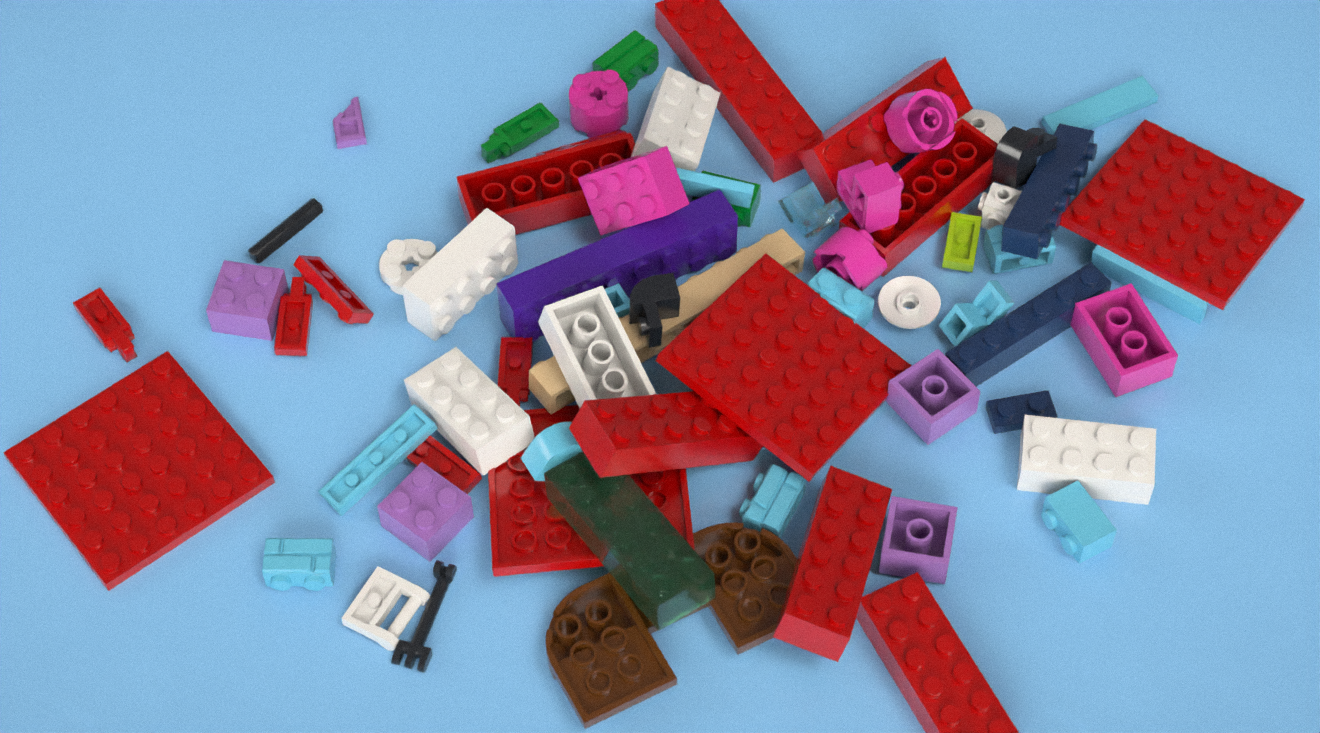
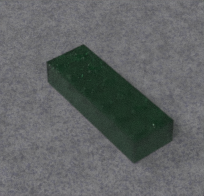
M584 452L575 455L544 473L547 498L658 631L716 598L715 573L629 475L600 478Z

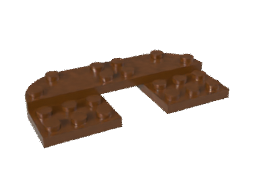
M738 522L716 524L693 533L695 558L645 562L618 576L612 571L569 593L553 612V618L549 628L546 630V652L551 675L554 680L557 679L584 729L677 685V677L651 633L708 607L737 655L774 638L773 635L797 561L789 546L778 536L764 528L758 531L743 527L744 523Z

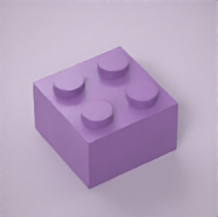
M224 260L206 309L212 332L272 341L277 328L280 297L284 293H289L284 269Z
M937 349L889 381L887 392L889 396L886 402L929 445L977 412L981 391Z
M423 462L377 506L381 526L429 562L474 518L471 497Z
M891 496L879 573L907 577L918 572L923 581L945 584L958 507Z

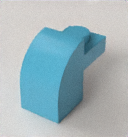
M990 280L972 303H955L939 324V327L956 347L1004 317L1015 302L997 280Z
M561 422L546 428L532 440L522 455L521 459L535 481L561 483L572 464L591 465L569 429L572 422Z

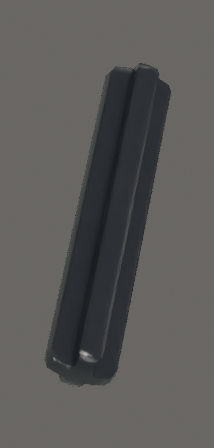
M315 198L306 202L249 248L248 252L251 259L256 263H261L323 213L321 203Z

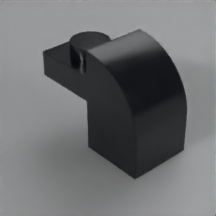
M1016 126L1012 127L1004 134L996 148L993 159L992 180L1014 189L1025 185L1036 167L1037 157L1057 148V137L1046 133L1041 128H1030L1026 131Z
M674 273L647 277L638 282L631 291L629 324L638 323L640 336H646L649 348L661 346L663 329L661 319L679 317L680 294Z

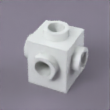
M993 182L989 193L983 192L978 205V210L982 211L980 227L990 230L996 225H1004L1022 191Z

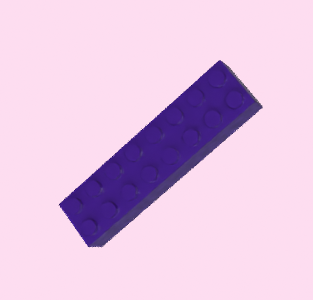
M717 190L689 202V205L667 216L634 225L498 282L496 285L500 320L510 337L533 338L534 342L544 335L538 321L546 305L600 286L606 289L618 283L630 299L634 286L647 277L674 273L675 280H677L679 277L690 272L700 271L705 266L718 260L728 259L737 253L738 215L722 191Z

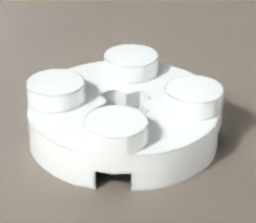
M396 239L390 241L387 245V250L383 252L379 262L381 279L390 286V290L403 295L402 285L438 253L436 246L430 241L419 239ZM413 263L418 266L413 267L412 271H407L405 265Z

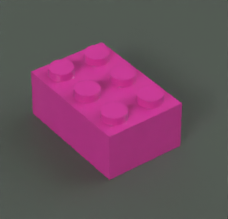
M667 146L600 167L578 178L600 236L667 216L689 205L688 198Z
M1132 283L1075 303L1071 327L1115 397L1172 377L1178 354Z

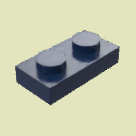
M1049 390L988 400L985 407L994 434L1021 430L1025 415L1058 417Z

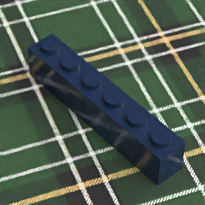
M1065 124L1058 125L1053 134L1057 137V148L1041 156L1003 225L1001 251L1038 259L1042 249L1049 247L1052 230L1057 231L1061 221V213L1065 212L1069 206L1071 195H1076L1080 178H1085L1089 161H1094L1097 144L1093 143V130Z
M1090 262L945 353V356L977 387L1070 328L1075 303L1110 291L1112 282Z

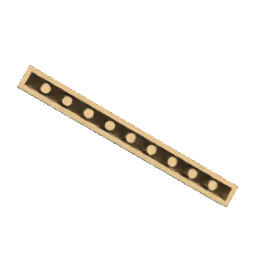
M782 228L773 234L765 235L759 242L750 247L740 249L735 255L725 261L715 263L710 269L700 275H693L685 283L678 286L680 294L679 317L661 319L663 326L661 346L649 348L646 336H640L638 323L629 324V314L624 317H618L640 362L642 363L660 353L765 253L791 273L797 275L803 271L805 251ZM555 356L546 361L536 363L529 370V390L550 414L576 401Z

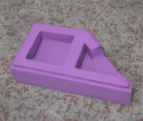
M354 97L343 113L340 112L333 119L338 149L367 144L359 98Z

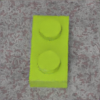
M952 212L942 264L943 268L973 272L982 217Z

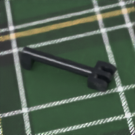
M437 560L435 562L433 574L437 581L411 642L399 639L392 656V664L400 665L404 654H406L404 667L412 669L416 659L420 658L417 671L425 673L433 654L432 649L424 645L448 587L456 574V565L449 564L446 567L442 561Z

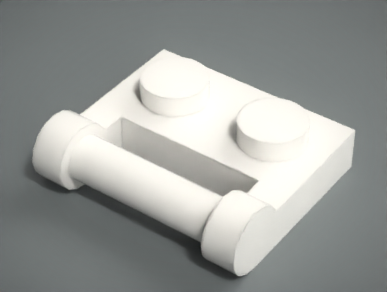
M377 566L341 618L344 626L378 642L383 648L394 651L399 642V636L418 608L426 604L430 595L423 588ZM401 595L407 596L409 599L388 630L381 628V624Z

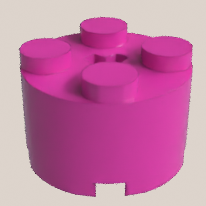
M593 71L578 74L573 78L569 89L570 121L574 129L578 132L580 130L587 133V137L591 138L619 130L624 124L626 126L629 119L628 89L616 71Z
M923 89L897 97L890 105L889 110L885 112L884 122L887 125L891 140L902 152L919 153L943 148L953 139L956 132L953 130L954 123L957 122V111L952 100L946 94L932 89Z
M842 227L814 251L816 256L813 258V265L817 273L822 268H826L861 291H864L887 269L886 261L872 245V236L864 229L856 231L849 227Z

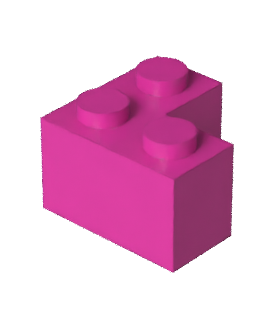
M868 160L838 171L837 192L860 229L872 233L898 223L899 209H901V190H903L904 185L898 172L894 173L888 162L875 166L872 160Z

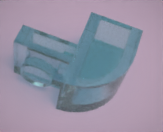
M814 182L804 185L778 200L790 223L808 239H813L837 225L834 214L843 209L837 198L825 203Z

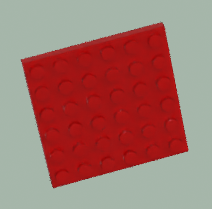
M1144 119L1067 207L1066 211L1061 214L1060 225L1211 305L1224 310L1301 210L1305 199Z
M767 253L658 354L655 360L808 482L815 477L887 400L889 396L887 393L889 381L912 366L859 324H854L852 319L845 317L830 305L826 299L822 298L820 294Z
M168 351L3 452L6 460L108 591L275 483L270 471Z
M578 405L565 406L553 414H550L546 408L524 411L530 417L534 436L536 437L540 432L554 424L573 422L580 408ZM525 448L498 467L488 471L492 571L494 577L695 558L686 468L600 478L592 465L572 464L561 483L535 481L521 459L527 449Z

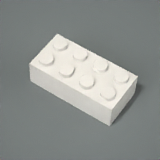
M667 67L653 91L631 157L667 146L675 167L695 171L700 162L720 92L714 90L709 85L702 84L686 76L680 71Z
M488 208L479 214L402 285L408 323L433 341H436L443 334L450 332L456 321L464 314L470 313L485 294L488 295L495 289L496 283L516 269L518 256L515 227Z
M603 286L544 306L538 323L579 408H581L585 400L656 394Z
M457 347L404 379L411 405L415 404L436 424L437 431L483 476L492 468L498 467L513 455L527 448L535 438L529 415Z
M1025 415L1020 435L1017 490L1052 494L1078 480L1092 499L1148 505L1155 485L1156 429Z

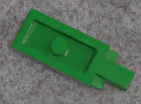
M538 103L494 128V133L489 137V140L481 144V156L488 164L500 159L502 155L504 157L510 156V154L516 153L559 128V120L542 103Z

